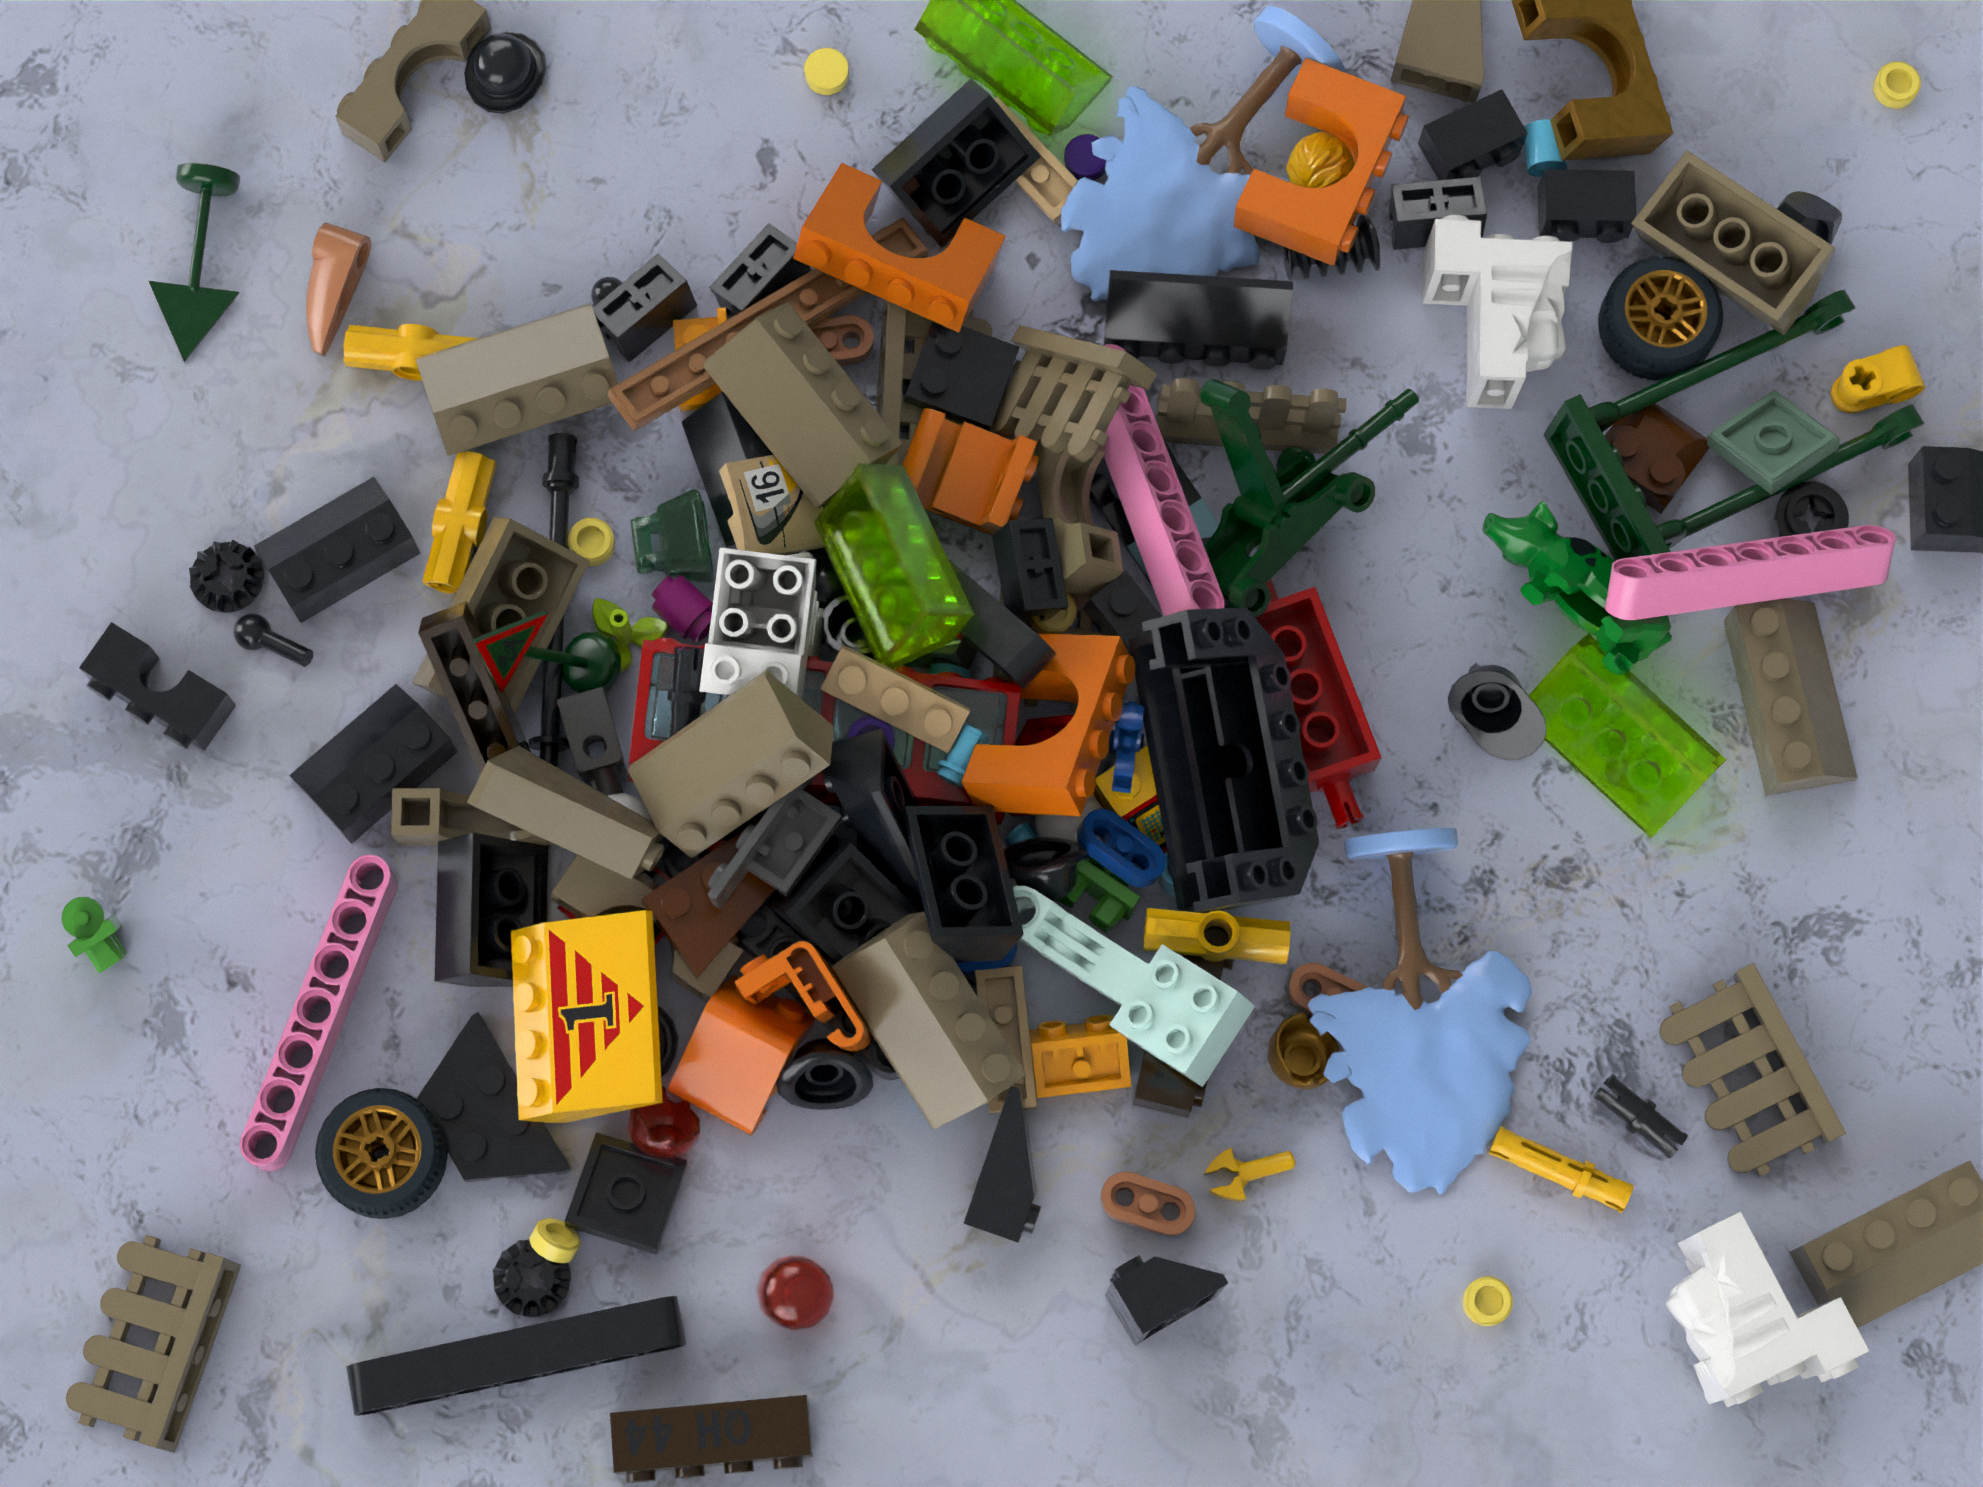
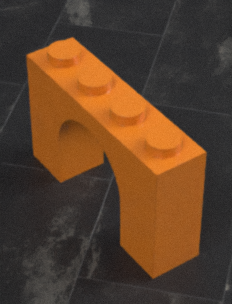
M1305 57L1288 93L1285 117L1322 130L1338 138L1349 150L1353 158L1354 167L1341 181L1322 188L1298 186L1253 168L1236 205L1233 227L1335 266L1340 252L1349 253L1358 232V227L1353 226L1358 213L1366 216L1371 206L1375 190L1371 189L1370 186L1375 176L1383 178L1392 157V153L1387 151L1391 140L1399 142L1405 131L1409 119L1408 115L1403 114L1406 96Z
M841 163L804 222L793 259L959 333L996 266L1006 236L964 218L951 243L940 254L928 258H910L895 254L879 245L870 236L865 227L873 213L882 180Z
M1037 634L1057 655L1025 689L1021 688L1020 699L1073 702L1078 704L1074 716L1059 733L1037 744L1027 746L975 744L961 782L974 806H993L994 812L1082 816L1088 797H1091L1094 793L1096 785L1095 776L1101 759L1107 756L1109 736L1114 722L1118 721L1121 716L1122 699L1127 685L1132 683L1134 679L1135 661L1129 655L1121 636ZM1008 677L1011 684H1016Z

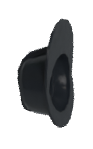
M1475 663L1470 667L1468 674L1461 676L1450 689L1448 695L1449 710L1477 744L1490 755L1504 760H1520L1532 755L1542 746L1547 733L1546 720L1536 703L1521 687L1515 674L1505 667L1498 665L1480 666Z

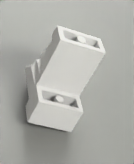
M1448 215L1442 219H1435L1423 252V304L1467 306L1466 407L1512 409L1526 379V372L1547 369L1554 360L1560 359L1566 350V340L1561 319L1565 311L1563 295L1569 286L1572 242L1559 241L1558 238L1553 236H1539L1533 240L1514 239L1513 236L1508 234H1494L1487 238H1481V221L1469 220L1462 215Z
M720 548L708 643H705L700 692L731 695L767 670L799 698L803 699L807 658L812 655L820 658L823 639L822 614L824 609L819 608L817 591H815L816 559Z
M1741 1212L1678 1243L1687 1260L1685 1263L1691 1274L1671 1289L1670 1298L1666 1301V1306L1685 1329L1686 1342L1700 1361L1694 1365L1708 1404L1723 1400L1726 1407H1730L1736 1403L1737 1405L1764 1392L1760 1383L1765 1380L1771 1386L1800 1374L1802 1379L1818 1376L1822 1383L1831 1378L1836 1379L1860 1367L1856 1358L1869 1352V1349L1841 1297L1818 1305L1796 1316Z

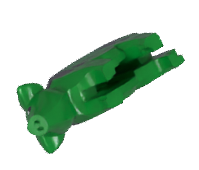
M1541 501L1527 516L1506 518L1489 513L1483 523V533L1503 552L1502 557L1506 561L1516 566L1528 568L1529 582L1524 583L1521 587L1522 595L1532 605L1554 601L1562 614L1573 624L1587 633L1595 635L1600 649L1605 654V657L1602 659L1603 665L1613 674L1622 675L1628 673L1638 661L1647 659L1654 650L1671 641L1672 635L1669 632L1671 624L1668 615L1639 620H1625L1614 617L1606 611L1605 605L1612 563L1615 561L1584 539L1564 537L1557 533L1558 523L1544 501Z

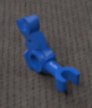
M1132 701L1122 703L1121 716L1116 721L1115 730H1112L1109 736V750H1117L1112 782V791L1131 793L1135 753L1143 748L1144 734H1142L1144 707L1136 705V702Z

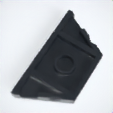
M480 1013L473 1014L417 1097L438 1120L445 1136L447 1152L465 1182L488 1181L492 1178L506 1177L511 1179L527 1177V1175L551 1173L558 1175L571 1171V1168L544 1122L519 1120L517 1076Z

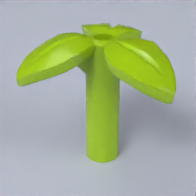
M595 598L593 600L592 619L597 631L616 639L614 642L618 646L621 655L620 673L625 671L633 662L632 652L629 647L631 643L642 648L643 639L654 641L657 638H664L667 634L669 625L660 618L642 617L631 627L627 613L617 604L602 598Z

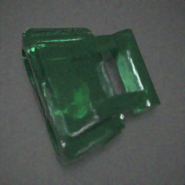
M692 489L660 504L655 513L630 520L637 573L646 574L659 571L665 572L666 575L671 576L673 579L683 575L689 581L710 583L714 580L706 508L697 489ZM650 534H660L662 550L653 553Z

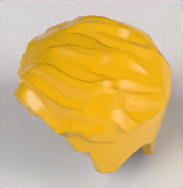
M1317 132L1303 137L1294 146L1289 156L1286 171L1288 179L1295 185L1307 188H1322L1333 185L1345 178L1353 169L1354 162L1349 150L1342 141L1327 132Z

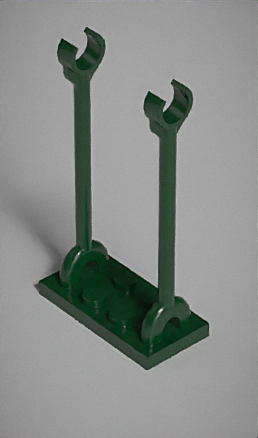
M1845 289L1834 292L1809 307L1804 315L1796 319L1785 335L1772 329L1614 403L1607 401L1588 408L1581 394L1564 401L1543 435L1615 561L1624 558L1671 552L1669 549L1683 538L1880 445L1882 449L1896 446L1913 436L1910 430L1924 424L1914 405H1908L1880 420L1870 431L1839 445L1837 451L1772 495L1756 484L1681 520L1673 519L1657 526L1653 522L1646 509L1647 504L1643 492L1637 485H1632L1624 471V462L1620 452L1614 445H1609L1602 432L1624 417L1812 330L1814 334L1819 335L1838 327L1845 322L1842 314L1856 309Z

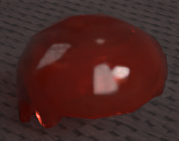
M662 1086L663 1103L629 1110L628 1134L634 1145L643 1152L660 1158H676L689 1152L698 1142L700 1118L690 1109V1103L687 1100L681 1102L671 1101L667 1096L666 1088Z
M797 1255L775 1259L762 1271L756 1288L760 1309L763 1314L775 1324L793 1331L812 1328L828 1315L834 1298L833 1284L826 1270L812 1259Z

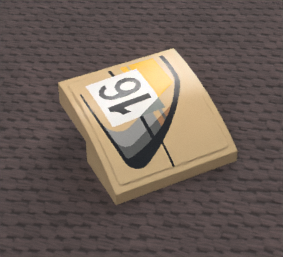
M774 455L725 463L719 470L734 512L728 519V524L738 550L787 555L823 548L827 544L823 506L818 509L814 506Z

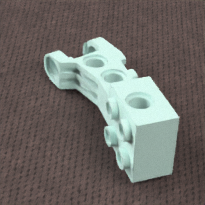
M1027 886L1013 887L1019 916L1026 909L1036 908L1034 918L1026 924H1021L1024 935L1019 941L1119 1004L1121 1007L1109 1024L1112 1028L1203 1087L1255 1008V1005L1237 990L1163 944L1148 964L1083 923L1035 889Z

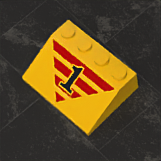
M643 910L544 922L511 931L519 1120L562 1124L663 1103L653 911Z

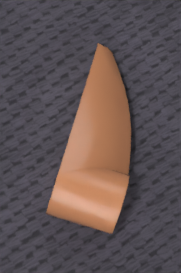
M327 222L319 228L313 243L312 257L314 261L306 302L307 326L312 350L324 357L345 316L371 250L370 237Z

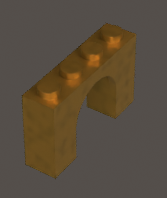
M1512 0L1524 41L1544 39H1572L1588 46L1601 58L1611 77V97L1572 99L1550 119L1562 161L1651 154L1674 134L1670 116L1666 111L1658 87L1657 76L1653 71L1645 47L1644 36L1640 31L1632 7V0Z

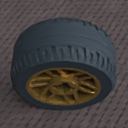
M1657 256L1637 261L1625 268L1614 279L1601 304L1598 328L1603 347L1609 353V357L1613 359L1614 363L1619 364L1620 368L1624 369L1627 373L1631 372L1633 376H1637L1640 379L1646 378L1649 381H1662L1703 362L1707 358L1722 329L1723 307L1721 298H1719V293L1715 285H1712L1711 280L1707 279L1686 262H1682L1681 259L1675 260L1674 257L1663 256L1660 258Z
M374 1088L363 1090L347 1097L327 1116L316 1141L315 1159L317 1171L327 1191L349 1210L369 1218L390 1219L416 1210L437 1190L447 1166L448 1152L446 1141L438 1120L418 1099L396 1089ZM387 1147L390 1150L389 1156L384 1155L377 1161V1158L374 1157L375 1151L379 1152Z

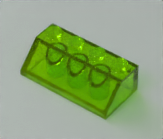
M930 0L914 28L916 32L925 38L926 44L932 50L946 54L959 65L960 71L965 76L980 81L993 91L994 98L998 96L1007 107H1013L1026 117L1027 123L1031 128L1048 136L1069 128L1113 78L1111 74L1016 0Z
M859 463L815 520L814 524L877 662L895 669L949 644L974 613L905 467L901 465Z
M1588 633L1566 652L1529 696L1539 707L1546 720L1547 733L1544 740L1643 832L1652 838L1727 759L1633 673L1629 671L1626 674L1616 675L1604 667L1602 659L1605 657V654L1600 649L1597 641Z

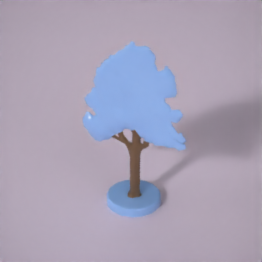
M1274 6L1264 7L1254 19V30L1261 43L1274 57V60L1261 72L1256 81L1230 112L1214 124L1203 122L1189 128L1184 125L1180 117L1172 114L1163 105L1150 98L1145 89L1136 86L1128 87L1125 97L1118 98V112L1116 116L1124 117L1123 142L1114 135L1104 136L1092 142L1093 155L1106 160L1105 171L1108 176L1106 183L1101 184L1086 177L1078 180L1067 196L1066 203L1061 208V230L1063 232L1071 229L1083 231L1080 247L1072 252L1070 258L1071 272L1075 281L1091 289L1092 294L1090 298L1093 301L1106 300L1110 270L1216 277L1219 270L1228 272L1234 267L1256 265L1259 261L1260 252L1254 235L1233 227L1236 205L1253 171L1240 151V141L1248 123L1274 94L1290 72L1297 76L1305 57L1346 73V69L1339 56L1315 30L1281 8ZM1206 134L1207 138L1202 144L1195 143L1198 136ZM1225 145L1228 148L1230 164L1227 173L1219 175L1210 170L1209 164L1211 158ZM1241 169H1243L1247 175H1241ZM1277 177L1290 182V180L1286 177Z
M1418 829L1346 839L1344 841L1345 855L1349 860L1387 858L1389 860L1399 954L1396 968L1387 974L1381 989L1375 990L1368 987L1363 990L1346 991L1332 996L1322 993L1309 1001L1308 1007L1313 1014L1309 1021L1318 1029L1321 1036L1328 1031L1340 1042L1345 1050L1332 1053L1327 1061L1323 1075L1332 1083L1347 1077L1352 1085L1362 1089L1364 1098L1345 1106L1342 1118L1346 1135L1350 1139L1351 1150L1362 1161H1365L1366 1165H1371L1373 1157L1384 1149L1389 1159L1393 1162L1392 1175L1395 1181L1401 1184L1408 1192H1418L1428 1187H1434L1438 1194H1444L1448 1185L1454 1182L1460 1171L1469 1166L1475 1155L1484 1153L1487 1143L1495 1138L1503 1119L1509 1117L1511 1111L1510 1098L1514 1093L1515 1087L1509 1073L1517 1068V1060L1524 1053L1531 1040L1526 1029L1510 1022L1504 1016V1009L1510 1007L1517 1012L1524 1011L1526 1001L1532 994V988L1529 978L1501 952L1488 951L1482 958L1469 964L1465 971H1456L1434 966L1428 960L1423 950L1417 917L1412 857L1455 849L1458 846L1457 829ZM1419 974H1425L1434 983H1437L1442 993L1438 1001L1430 1004L1423 1001L1420 995ZM1449 978L1457 979V981L1453 984ZM1401 981L1403 991L1401 994L1396 995L1394 990L1396 982Z

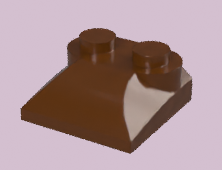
M1656 403L1616 421L1604 435L1609 445H1614L1620 452L1624 462V471L1632 485L1635 484L1641 489L1645 496L1646 504L1660 514L1663 513L1709 449L1705 436Z

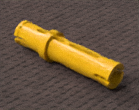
M1502 1126L1499 1127L1488 1152L1492 1156L1506 1160L1572 1190L1571 1195L1581 1198L1586 1196L1620 1213L1625 1209L1634 1185L1616 1179L1595 1169V1164L1585 1160L1582 1163L1537 1142L1519 1136Z

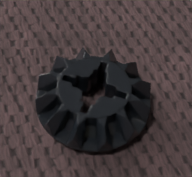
M1802 482L1789 488L1781 496L1773 519L1777 521L1779 537L1811 533L1807 521H1800L1799 518H1796L1804 515L1809 502L1810 509H1813V515L1825 519L1816 524L1813 532L1848 528L1849 514L1844 500L1834 489L1818 482Z
M235 540L223 543L214 541L212 546L206 550L197 552V559L193 566L189 568V587L194 596L203 606L215 612L230 613L247 607L259 595L264 582V570L258 556L250 547L239 544ZM221 561L230 570L238 571V573L231 576L232 583L230 585L232 591L230 592L221 580L213 581V578L220 574L219 567L221 566Z
M529 1239L519 1240L508 1249L502 1251L493 1269L494 1291L501 1303L515 1314L525 1317L545 1315L557 1308L568 1293L571 1282L569 1264L547 1260L532 1248ZM545 1260L546 1263L542 1266L543 1270L540 1272L539 1277L544 1281L543 1285L548 1288L547 1291L544 1292L542 1289H537L530 1285L517 1294L516 1292L521 1288L520 1284L524 1278L519 1273L520 1270L515 1266L519 1263L523 1267L526 1266L529 1269H533L537 1265L540 1266Z

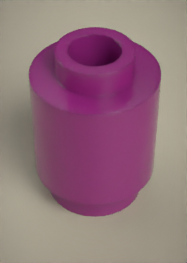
M681 575L676 579H673L671 576L665 578L652 593V597L655 599L652 610L683 639L690 638L694 643L700 642L710 631L713 602L685 576Z

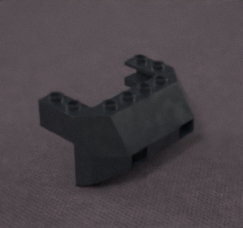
M1247 607L1184 610L1142 622L1143 632H1151V634L1129 639L1131 656L1135 661V678L1140 705L1144 707L1143 722L1178 911L1209 913L1219 910L1228 911L1299 895L1317 851L1319 837L1317 832V816L1313 809L1308 784L1309 773L1304 761L1299 736L1300 724L1295 714L1291 693V675L1286 666L1283 651Z

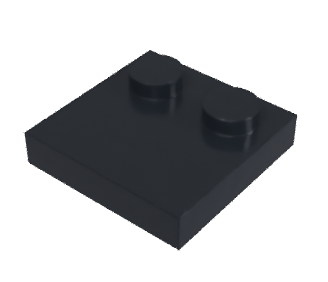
M932 321L903 402L922 409L928 408L945 413L946 418L960 423L967 422L990 432L1020 347L962 326L958 333Z
M596 1133L564 1221L565 1226L657 1254L688 1166L687 1160Z

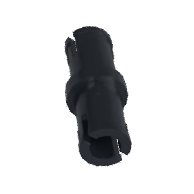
M681 646L674 647L673 687L668 689L667 700L672 701L670 737L700 717L701 703L706 702V692L699 691L704 648L684 646L683 649Z
M1611 1074L1603 1084L1616 1093L1618 1098L1616 1099L1601 1087L1593 1097L1595 1100H1599L1626 1122L1625 1129L1632 1134L1637 1131L1663 1152L1668 1159L1679 1149L1664 1138V1134L1681 1146L1686 1141L1688 1134L1682 1132L1655 1110L1656 1104L1653 1101L1641 1099L1619 1081L1614 1074Z

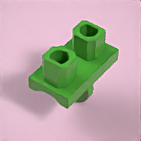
M1092 857L1088 861L1086 859L1077 863L1078 875L1075 887L1068 895L1058 899V901L1073 908L1081 895L1086 892L1099 901L1089 914L1088 919L1096 927L1105 933H1109L1123 918L1127 921L1131 918L1141 897L1127 888L1129 886L1128 883Z
M77 897L65 905L62 911L61 922L64 929L70 935L77 937L67 945L75 957L85 952L99 973L125 957L128 952L115 935V932L122 926L115 914L104 921L102 906L90 897Z

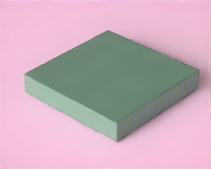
M1773 390L1707 435V446L1772 495L1837 451L1840 438L1776 390Z

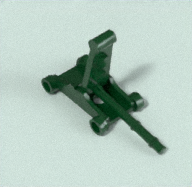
M1211 379L1203 385L1200 392L1201 402L1211 408L1241 494L1236 497L1233 504L1228 503L1222 509L1220 523L1214 534L1204 545L1223 598L1229 600L1232 608L1247 607L1254 617H1259L1268 608L1270 602V591L1265 584L1342 507L1356 513L1363 512L1369 508L1375 497V485L1370 478L1356 472L1341 474L1340 476L1331 472L1356 452L1364 450L1371 440L1395 421H1400L1404 418V414L1419 403V398L1413 390L1407 388L1394 400L1387 401L1384 408L1357 429H1352L1345 439L1317 461L1311 452L1300 447L1291 446L1286 448L1279 455L1275 470L1261 442V431L1250 416L1251 400L1248 393L1216 379ZM1259 545L1255 554L1252 557L1249 556L1250 552Z

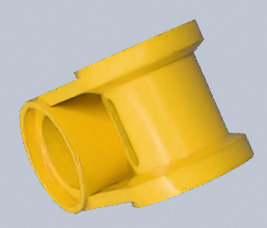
M1900 345L1879 354L1849 362L1842 371L1841 376L1831 386L1830 397L1834 406L1840 411L1854 414L1885 404L1906 401L1925 390L1926 386L1909 346Z

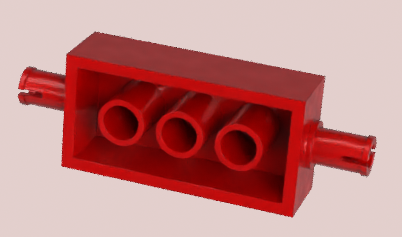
M1270 579L1265 584L1270 591L1268 608L1263 614L1255 618L1285 655L1286 666L1291 675L1290 687L1295 714L1300 724L1299 736L1303 757L1309 773L1308 784L1310 793L1317 790L1324 792L1335 820L1336 829H1343L1347 827L1346 823L1350 822L1352 826L1365 819L1360 811L1350 781L1353 778L1375 771L1382 757L1316 587L1278 598L1273 582Z

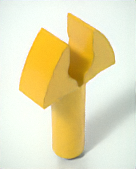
M1229 1148L1211 1162L1204 1172V1176L1216 1173L1219 1170H1226L1231 1174L1236 1173L1238 1176L1232 1180L1230 1185L1210 1189L1209 1193L1225 1200L1244 1201L1246 1195L1243 1188L1248 1181L1292 1170L1295 1168L1296 1163L1291 1151H1284L1243 1163L1234 1158L1233 1150Z

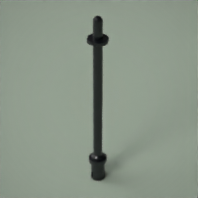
M554 433L548 436V470L543 475L542 485L551 494L549 539L567 548L569 495L579 487V476L575 474L578 438L568 433ZM564 615L547 648L549 650L563 652ZM544 661L541 733L539 736L530 738L528 745L529 748L540 751L539 757L558 768V752L570 749L568 739L559 736L560 710L557 699L561 698L562 664Z

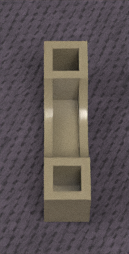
M422 0L418 7V13L408 26L403 25L396 31L391 41V47L381 59H375L368 66L364 80L355 92L347 93L340 101L335 117L342 134L383 162H386L412 130L406 111L401 103L403 89L408 79L419 68L433 61L448 59L466 62L476 45L492 29L487 10L473 0Z
M1040 438L1034 449V454L1039 456L1036 468L1043 518H1053L1065 590L1067 593L1091 598L1123 573L1118 532L1096 527L1092 520L1089 506L1092 480L1099 463L1106 454L1105 444L1104 446L1098 445L1091 458L1086 461H1080L1068 453V445L1063 451L1053 453L1042 446Z
M392 788L391 835L399 847L438 846L439 841L470 833L537 845H556L467 803L470 795L454 793L441 788Z
M577 854L552 890L551 900L578 918L643 911L647 909L641 902L642 898L659 886L643 874L630 879ZM735 936L714 958L698 979L694 977L669 942L672 952L670 979L707 1003L711 996L722 986L740 959L744 950L736 946L739 939Z

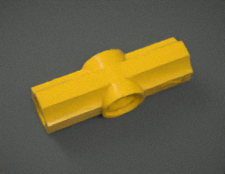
M403 324L398 327V330L349 325L344 337L343 361L345 366L392 371L394 375L400 378L422 381L416 358L478 338L443 335L430 327L418 324Z
M470 451L457 453L445 498L439 499L432 522V537L434 539L422 582L425 586L439 592L448 594L457 592L471 564L475 547L479 548L485 534L488 519L486 504L497 464L495 460L483 454Z
M1147 908L1143 951L1157 952L1163 944L1177 954L1201 956L1213 962L1234 959L1287 964L1291 935L1290 921L1238 917L1221 910L1197 913ZM1210 926L1222 927L1229 935V942L1224 946H1213L1205 939L1204 930Z

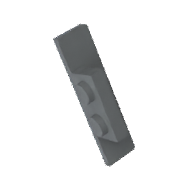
M819 773L765 809L767 811L756 826L750 824L743 831L736 843V848L739 851L728 865L722 863L708 882V887L711 888L708 897L715 907L720 910L723 908L748 871L786 897L790 895L843 820L841 814L806 792Z

